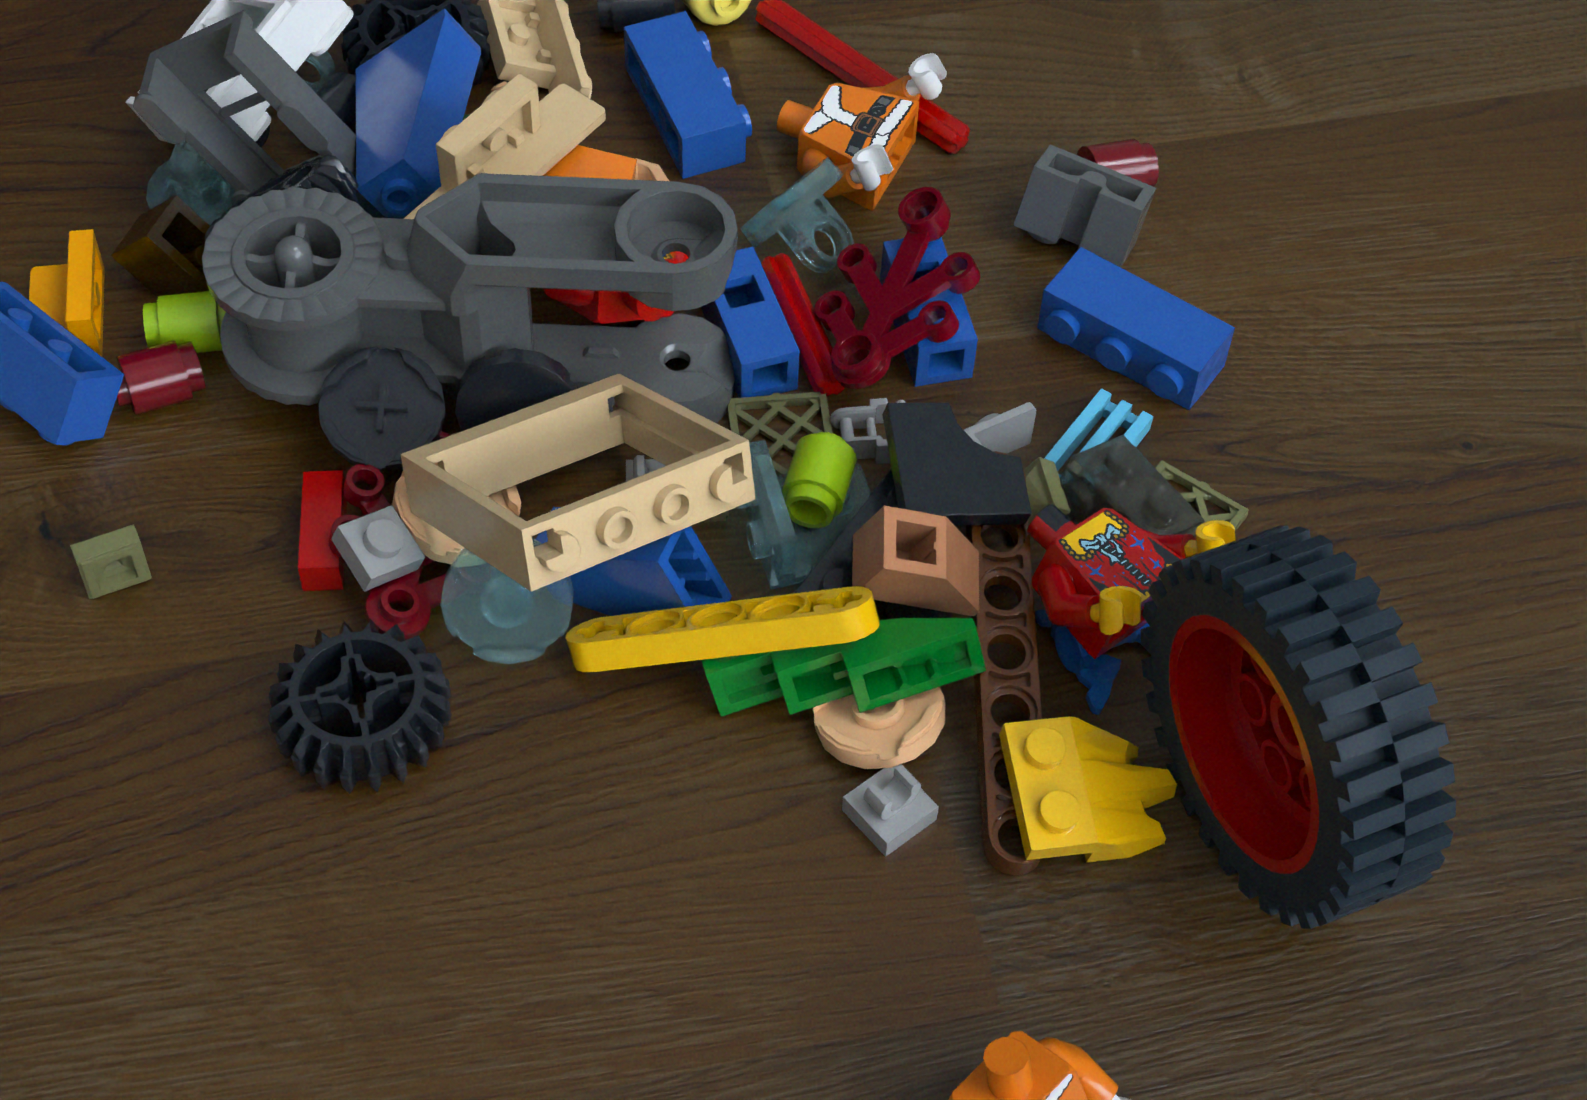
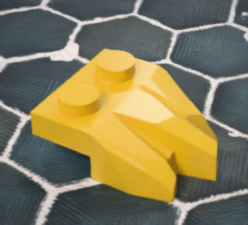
M1068 716L1003 724L999 737L1026 860L1085 854L1086 863L1130 858L1165 844L1166 837L1160 822L1149 817L1144 809L1175 796L1177 783L1169 769L1130 765L1138 757V747L1077 717Z

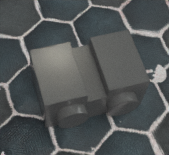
M1050 144L1033 167L1014 226L1028 231L1031 237L1042 243L1057 244L1061 241V238L1079 245V248L1082 247L1121 268L1135 246L1157 188Z

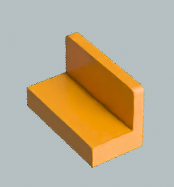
M93 229L69 231L68 264L36 266L31 269L29 301L102 356L105 268Z

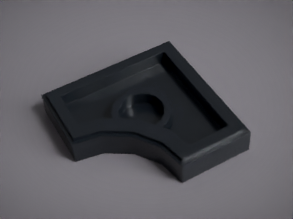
M887 403L882 416L898 508L946 516L955 526L1026 524L1032 512L1021 457L998 454L974 442L958 425L949 403Z

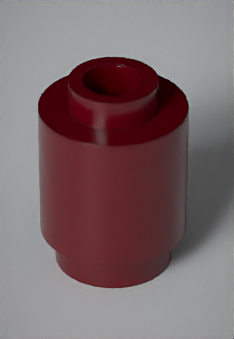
M1127 139L1082 146L1077 152V155L1153 187L1157 183L1159 175L1158 159L1150 143H1139L1136 139Z
M173 340L116 356L118 370L124 374L116 400L119 407L131 404L135 415L193 399V392L206 389L203 372L191 342L177 346Z

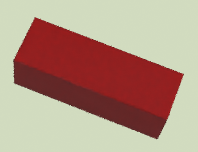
M343 470L303 472L298 572L303 591L343 590L345 561L332 552L328 542L334 521L340 516L347 515V500L343 495L345 482Z

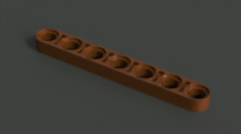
M994 451L995 453H998V454L1008 455V454H1006V453H1001V452ZM1029 521L1026 524L966 525V538L979 551V613L971 616V618H973L977 628L986 667L985 672L974 675L983 848L985 856L993 868L1003 874L1012 876L1028 874L1038 866L1041 859L1026 860L1025 856L1011 855L1004 851L999 843L998 832L1009 826L1019 827L1012 793L1002 788L994 775L995 769L1005 764L999 737L1002 727L993 720L991 708L998 703H1013L1024 712L1026 721L1042 719L1030 535L1027 533ZM989 528L1003 529L1012 536L1015 547L1007 552L993 551L982 542L980 534ZM1000 584L1007 586L1015 592L1019 604L1009 610L996 609L986 600L984 590L991 585ZM1003 642L1010 644L1020 652L1023 662L1015 669L999 668L989 659L987 649L995 643Z

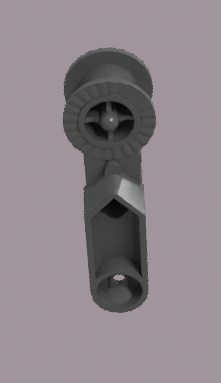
M479 173L421 207L414 219L373 218L357 202L348 200L339 193L326 192L319 188L303 189L291 187L285 190H270L261 196L250 197L240 206L231 208L223 219L215 223L211 234L205 241L202 263L207 287L214 300L226 311L220 332L226 364L233 377L247 390L255 392L267 400H275L285 405L302 404L310 406L319 403L324 379L341 359L361 348L377 346L378 349L388 348L395 350V348L412 352L431 367L442 385L443 392L455 402L459 380L471 363L485 356L484 361L491 357H498L501 350L513 348L541 352L560 362L571 374L570 380L574 383L576 389L577 386L581 388L610 376L621 374L715 423H718L727 413L728 404L735 394L734 371L726 335L720 327L702 317L678 313L653 322L645 321L636 328L533 323L530 288L628 292L630 296L649 307L669 311L697 309L717 300L724 293L726 282L732 270L737 249L738 228L734 211L726 201L703 186L674 181ZM679 251L685 253L689 258L683 263L674 264L669 263L663 257L670 252ZM673 358H682L688 361L690 365L684 370L674 371L667 368L665 363ZM614 396L608 398L609 413L613 412L612 405H615Z

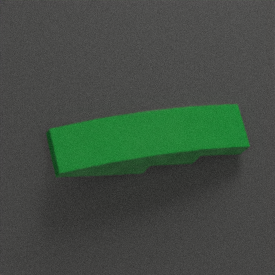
M898 618L879 620V627L874 633L853 642L704 659L701 661L721 717L784 696L790 715L852 694L861 713L985 672L986 667L976 625L973 618Z

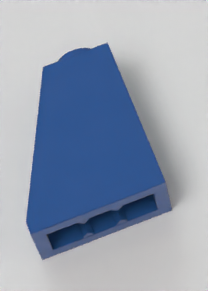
M553 507L551 511L561 507ZM692 526L547 585L556 598L610 616L728 602L732 597ZM547 531L538 534L533 543L534 547L548 542Z

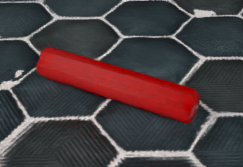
M779 253L774 257H765L761 261L762 267L800 350L799 360L813 391L820 392L821 394L826 393L827 397L831 394H840L845 387L837 381L832 372L831 355L833 347L820 320L815 314L814 307L791 258L784 253Z

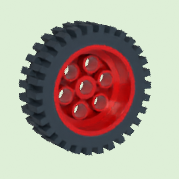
M1288 525L1277 526L1173 562V565L1165 567L1158 574L1160 580L1152 582L1148 592L1153 600L1144 604L1142 614L1150 626L1141 629L1140 644L1151 654V657L1141 660L1143 677L1152 682L1154 686V691L1146 693L1149 711L1159 714L1162 726L1154 729L1159 747L1168 746L1173 762L1166 764V767L1175 781L1181 780L1187 793L1181 799V802L1188 816L1195 814L1199 816L1202 826L1198 834L1206 847L1210 848L1217 845L1219 848L1218 864L1226 875L1230 876L1238 872V889L1248 899L1258 896L1261 910L1269 916L1279 913L1282 923L1289 926L1300 923L1301 929L1323 926L1416 888L1433 877L1431 872L1440 869L1445 860L1440 850L1451 845L1453 831L1444 821L1452 819L1456 815V800L1442 790V787L1455 782L1454 766L1452 762L1440 757L1438 751L1439 747L1449 744V738L1445 723L1432 721L1428 706L1438 703L1432 682L1420 685L1413 669L1414 666L1423 662L1414 642L1402 646L1396 633L1403 625V622L1393 606L1380 610L1376 605L1381 589L1370 576L1355 580L1357 562L1344 551L1333 555V542L1322 535L1311 538L1309 529L1299 526L1289 529Z

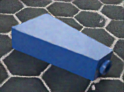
M445 8L356 68V181L359 185L357 190L385 218H405L441 187L436 143L440 141L443 134L450 127L459 125L463 121L481 55V47Z

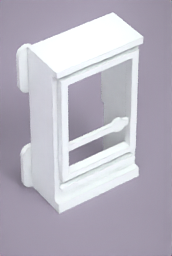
M211 0L182 38L244 10L253 20L252 27L296 72L310 53L314 56H319L329 49L353 18L354 13L343 0ZM240 74L209 88L206 93L223 108L258 91ZM130 96L126 104L159 140L168 142L134 110L133 103L135 97ZM264 101L230 117L256 142L271 123L270 115L265 112L270 104ZM186 141L176 144L193 149Z

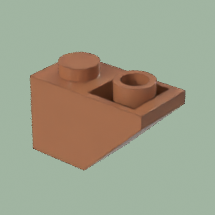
M884 505L853 534L852 586L869 588L872 591L874 600L975 616L979 613V551L946 516Z

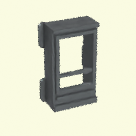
M244 10L149 54L139 95L134 99V110L165 140L175 144L186 141L237 190L233 194V205L236 204L237 200L244 198L253 189L264 185L271 178H276L288 169H293L302 164L299 163L283 170L230 117L264 101H267L277 111L278 118L307 148L319 154L316 157L336 156L343 166L350 170L356 180L355 133L262 36L252 27L253 20ZM241 74L258 92L221 108L204 90ZM313 157V158H311V159H309V160H306V161H307V162H310V161H312L313 159H315L316 157Z

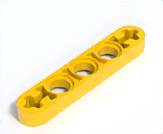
M852 586L600 617L573 627L567 632L565 638L573 665L577 671L600 672L843 644L857 641L874 633L878 629L880 621L872 591L866 587Z

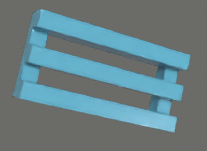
M1102 388L1044 458L1055 462L1057 471H1059L1101 417L1106 418L1062 475L1058 474L1065 495L1088 508L1149 432L1153 416L1145 411H1142L1139 416L1131 413L1132 404L1123 399L1118 405L1110 401L1112 394ZM1120 426L1127 429L1083 486L1076 484V480L1095 459Z

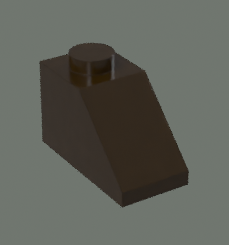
M174 195L141 214L114 250L111 257L155 296L209 291L203 271L202 255L206 241L204 236L210 225L182 199Z

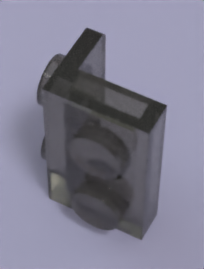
M1124 435L1072 455L1060 477L1061 486L1070 508V513L1066 516L1076 525L1102 508L1114 509L1139 528L1158 535L1192 534L1195 537L1196 528L1205 521Z

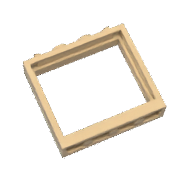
M621 374L610 376L400 454L411 513L531 592L755 500L748 439ZM614 396L615 405H612L613 412L609 413L608 398ZM623 443L666 465L528 521H525L487 497L498 491ZM547 531L548 542L534 547L532 536Z

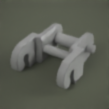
M887 398L869 399V406L840 408L835 410L830 416L831 425L841 431V437L853 448L857 459L874 458L875 465L891 464L887 439H883L881 435L877 436L875 424L884 423L882 414L887 403H889ZM898 400V401H896L895 403H906V402H905L904 400ZM867 428L868 436L854 437L853 429Z

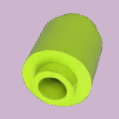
M210 291L158 296L157 302L144 303L143 324L147 346L152 347L174 340L177 346L191 342L196 353L222 351L220 332L226 311L218 305Z
M819 432L803 436L797 442L781 491L784 501V512L793 522L808 528H822L828 526L833 518L841 513L857 463L855 451L843 438L834 433Z

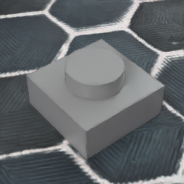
M393 505L339 525L331 538L364 592L418 570L425 559V555Z

